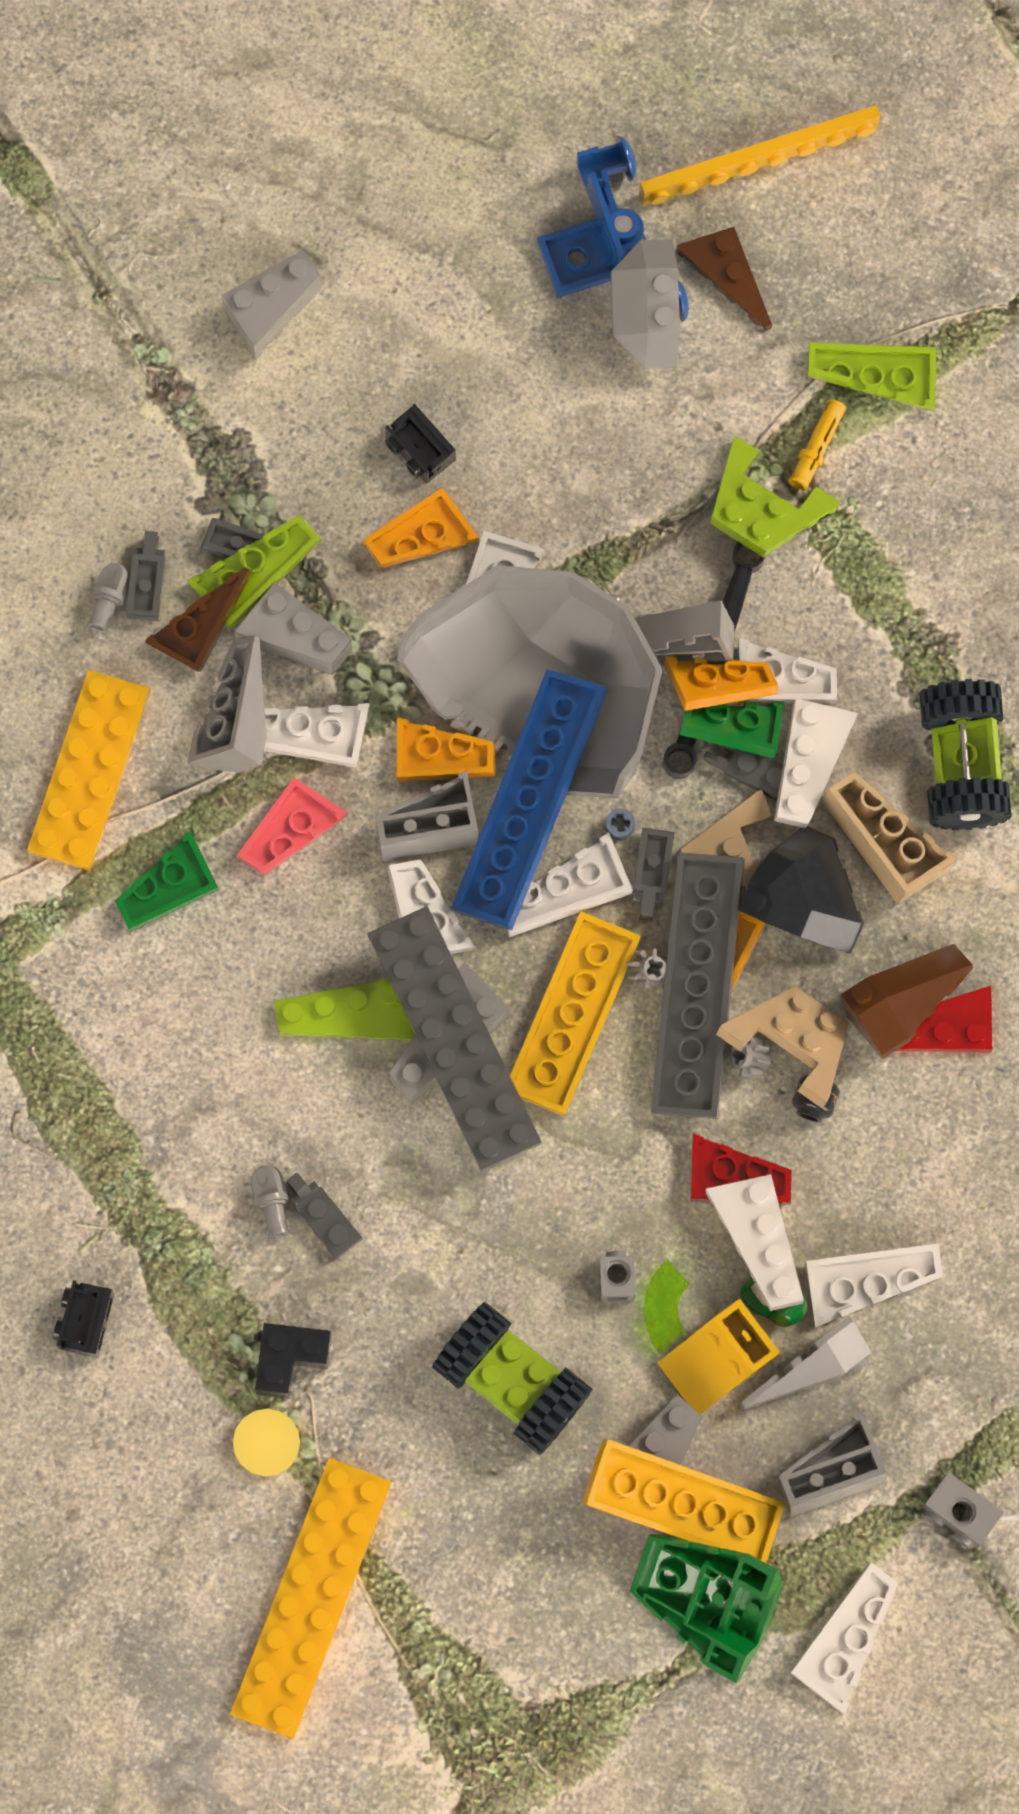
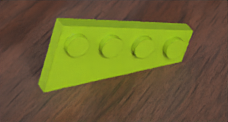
M809 342L808 377L934 412L936 401V347Z
M298 515L263 535V538L253 544H248L239 549L236 554L224 561L221 560L210 566V569L200 575H195L188 579L187 582L202 597L206 593L214 591L225 582L226 578L233 573L239 572L244 567L253 571L225 624L228 628H233L260 601L274 582L278 584L323 539L303 516Z

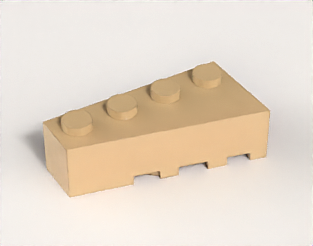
M853 772L828 788L821 802L899 905L947 873L957 858L949 851L946 853L935 843L936 840L927 832H921L909 821L910 818L902 811L898 812L886 802L887 799L857 773Z

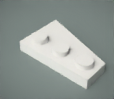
M422 860L389 865L388 873L399 918L428 906L451 954L473 950L474 944L469 937H466L458 924L459 920L445 903L440 889Z

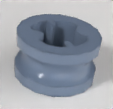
M622 808L611 811L607 816L605 825L606 832H609L611 838L621 841L626 840L632 835L635 827V819L632 813ZM618 817H622L624 823L629 824V828L624 826L623 832H618L617 827L611 825L612 821L616 823Z

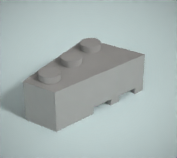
M721 600L635 618L660 665H664L665 656L677 657V662L693 663L695 658L707 659V663L733 660L734 624Z
M467 770L458 774V778L442 786L438 784L430 788V792L414 800L410 798L375 816L382 861L476 846L479 839Z
M861 1411L842 1429L830 1435L829 1439L819 1447L811 1450L779 1475L778 1487L790 1517L886 1483L887 1472L863 1412Z

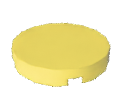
M272 1409L256 1410L245 1416L236 1427L233 1437L234 1454L241 1466L251 1474L263 1477L278 1476L288 1470L298 1457L300 1448L298 1429L292 1419L280 1411Z

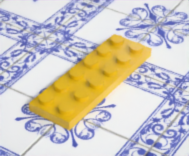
M87 671L27 848L28 853L91 871L151 692L149 687L95 671Z
M580 911L510 1074L521 1099L561 1116H566L629 968L626 963L632 961L634 951L641 940L640 935Z
M606 1438L602 1439L581 1504L686 1541L748 1553L767 1563L785 1503Z

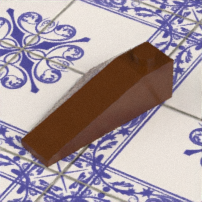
M952 944L871 975L840 994L846 1016L879 1056L884 1059L913 1039L917 1034L916 1029L926 1018L930 1019L936 1012L935 1007L945 996L951 995L973 969V965L959 948Z

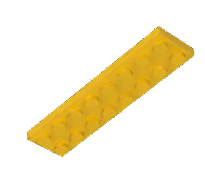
M328 1458L230 1712L231 1716L295 1739L392 1481Z

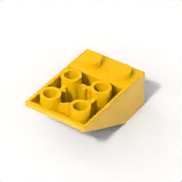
M738 1299L657 1362V1364L684 1401L701 1415L775 1361L780 1352L741 1299Z

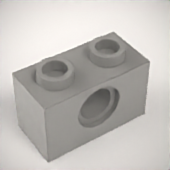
M950 1472L944 1476L922 1507L927 1511L925 1517L930 1522L940 1528L943 1525L947 1526L955 1532L952 1537L966 1548H970L972 1545L976 1549L983 1543L1004 1514L1003 1511ZM962 1504L969 1510V1519L967 1521L960 1522L953 1517L952 1509L954 1505Z

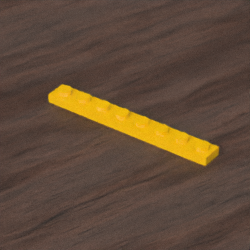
M877 105L642 181L639 187V197L643 206L650 203L652 205L662 204L669 197L680 193L682 195H689L696 192L699 187L708 184L713 186L720 185L726 182L729 177L738 174L747 176L756 172L760 167L769 164L770 166H777L796 155L801 157L808 156L818 148L827 145L835 147L844 143L846 139L857 135L858 137L869 136L878 129L881 117Z

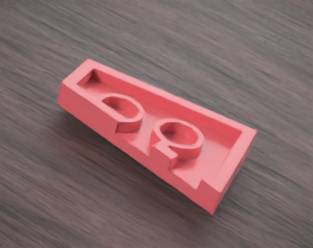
M293 777L237 856L240 860L265 876L342 821L348 814Z

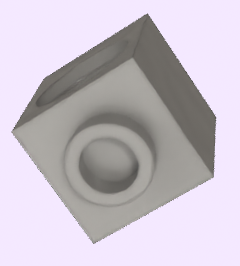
M625 1251L606 1252V1257H600L601 1302L634 1301V1257L626 1256ZM612 1268H620L625 1272L626 1279L622 1283H613L607 1276L608 1271Z

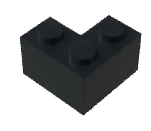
M264 1323L255 1385L256 1394L290 1399L294 1366L328 1370L332 1339L331 1331Z

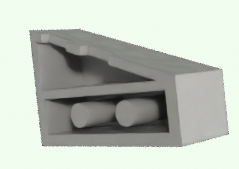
M302 250L222 295L224 311L255 360L262 354L263 349L281 334L286 324L293 317H296L321 290L320 273L306 251Z
M275 582L234 631L236 641L256 635L260 638V649L264 650L265 653L274 656L276 654L294 660L295 663L331 675L334 674L352 651L351 638Z
M677 1394L629 1447L681 1465L702 1417Z

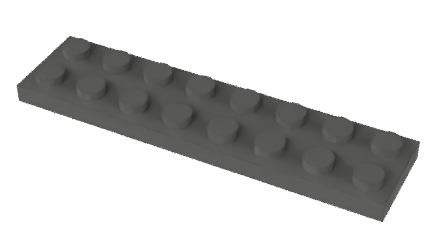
M678 852L651 1105L652 1114L718 1119L726 1041L716 1034L720 1026L726 1023L729 1018L740 912L738 907L741 902L745 864L744 857Z
M428 906L368 932L367 936L480 1172L541 1145L542 1141Z

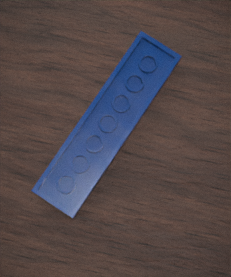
M546 670L451 906L454 912L509 930L513 929L608 690L604 686Z

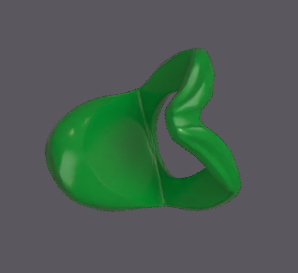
M752 1277L745 1282L740 1290L743 1302L751 1311L768 1318L780 1327H789L798 1323L807 1312L808 1303L803 1294V1304L770 1311L768 1306L763 1305L753 1293L751 1286L755 1282Z

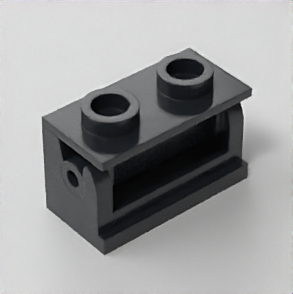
M413 404L410 409L390 425L393 429L388 425L385 427V443L395 455L400 453L407 461L405 465L408 471L416 479L421 477L426 484L456 461V449L416 404Z
M76 1280L72 1281L71 1288H65L61 1307L66 1308L63 1321L57 1320L53 1333V1340H57L56 1346L59 1350L99 1358L115 1295L111 1288L87 1283H80L79 1285Z

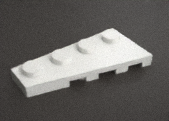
M795 699L792 706L774 821L801 828L808 826L858 713L807 700Z
M369 703L358 704V706L328 705V707L320 708L303 706L295 707V709L280 710L278 708H264L266 726L264 751L357 768L370 705Z
M609 832L599 838V842L588 849L585 847L576 853L574 858L562 866L557 865L548 871V875L535 883L531 882L513 929H506L509 937L632 894V887Z
M938 1243L805 1261L814 1328L943 1277Z
M868 1562L789 1671L790 1674L841 1714H845L853 1689L857 1686L866 1657L870 1654L879 1625L883 1622L898 1585L895 1580L872 1562Z

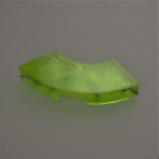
M668 1259L652 1277L644 1301L646 1331L651 1343L659 1354L685 1333L679 1321L678 1304L681 1295L689 1287V1283Z

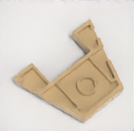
M759 790L681 849L682 853L744 857L741 900L750 879L757 871L741 830L772 819V814L763 791Z
M794 986L722 1024L716 1035L740 1052L758 1031L814 1069L802 1083L798 1092L823 1109L830 1096L849 1023Z

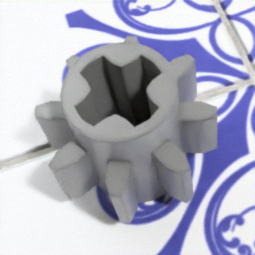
M648 948L646 952L644 950H635L634 954L636 957L626 963L630 971L628 979L639 980L638 988H648L649 984L652 987H660L661 982L659 979L666 974L665 962L667 957L656 956V948Z
M752 1037L741 1052L734 1047L732 1048L730 1061L732 1068L740 1069L739 1076L751 1079L753 1075L761 1077L763 1075L762 1072L766 1071L770 1066V1048L762 1046L763 1039Z

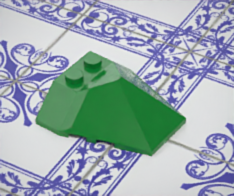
M651 1533L647 1538L630 1592L660 1621L664 1619L678 1632L676 1637L683 1644L688 1642L702 1656L699 1660L706 1667L737 1683L764 1640L783 1587V1582L778 1569L748 1553Z

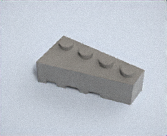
M464 962L459 972L489 1034H491L509 1018V1008ZM416 1036L412 1038L389 1072L390 1082L411 1105L437 1083Z

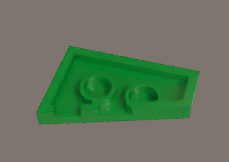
M745 702L743 706L720 704L687 711L683 710L680 735L774 758L778 749L784 702H773L772 706H757V702Z
M189 830L170 851L168 850L160 858V861L146 874L140 876L115 900V903L129 932H132L219 889Z

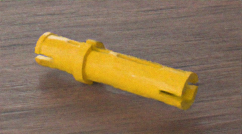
M834 399L827 401L805 449H801L798 455L800 460L788 481L794 488L801 491L807 490L816 469L822 466L825 450L846 411V406L843 403Z

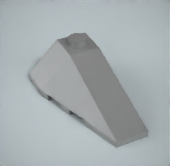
M253 635L232 642L217 677L221 682L214 698H208L205 707L209 709L203 726L197 724L192 737L188 764L192 766L236 773L261 766L266 741L260 638Z
M850 1316L845 1318L818 1339L808 1353L797 1356L783 1369L784 1371L781 1374L777 1373L745 1398L739 1405L742 1412L842 1378L849 1372L855 1376L868 1366L869 1363L866 1359L872 1352Z

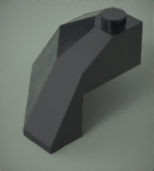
M810 826L798 829L770 851L750 879L738 907L739 911L766 924L849 954L852 953L864 925L860 911H857L851 894L853 890L846 870L842 868L839 860L835 838Z

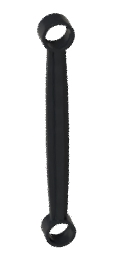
M737 542L734 547L732 561L735 570L722 600L734 624V634L752 573L757 572L762 567L765 557L760 556L759 561L752 565L741 562L737 556V551L745 546L740 542ZM716 662L709 664H725V662ZM680 731L676 743L667 748L663 759L665 772L675 779H683L691 775L696 764V753L693 748L697 739L680 735ZM683 751L690 756L692 765L686 770L677 771L670 766L668 762L669 756L673 752Z

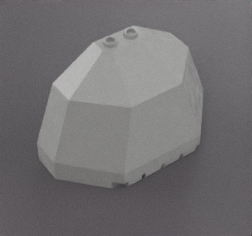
M499 565L422 612L402 637L397 658L437 715L445 720L453 719L450 727L461 734L472 736L476 731L479 733L477 738L494 742L496 756L502 749L506 750L502 760L508 764L547 669L604 686L608 690L566 794L604 798H619L636 773L643 753L663 670L629 607L616 595L604 592L596 587L592 580L587 577H580L574 572Z

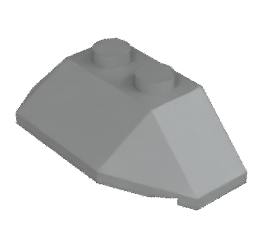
M640 240L611 271L613 337L638 361L643 369L676 368L680 322L678 266L673 240Z

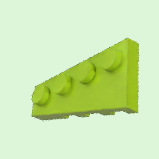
M388 979L274 1001L280 1035L305 1037L331 1036L344 1039L371 1038L383 1041L390 1039L404 1040V1042H410L415 1036Z

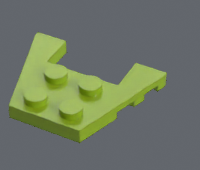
M735 436L730 446L728 459L710 519L711 525L764 558L792 540L803 529L812 527L818 523L819 519L837 510L840 501L818 487H815L803 505L798 509L744 475L758 457L759 450Z

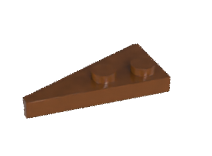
M734 226L677 245V253L681 257L685 256L698 268V272L705 279L712 281L714 287L732 303H737L747 312L749 319L756 325L763 327L765 331L772 328L771 320Z
M244 567L239 572L233 573L214 591L206 593L190 605L182 615H177L170 620V624L158 633L150 635L145 643L188 667L201 672L253 571Z

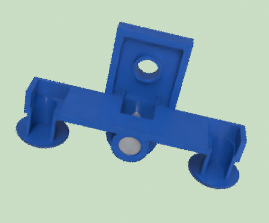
M616 136V144L600 149L597 146L577 153L576 164L597 219L537 237V244L557 298L611 282V271L640 240H646L642 219L629 209H618L610 188L609 176L624 172L627 179L632 181L636 175L634 152L630 144L622 136ZM574 252H580L586 257V261L583 264L575 265L569 261L568 257ZM678 280L679 319L683 322L688 317L689 303L685 289Z

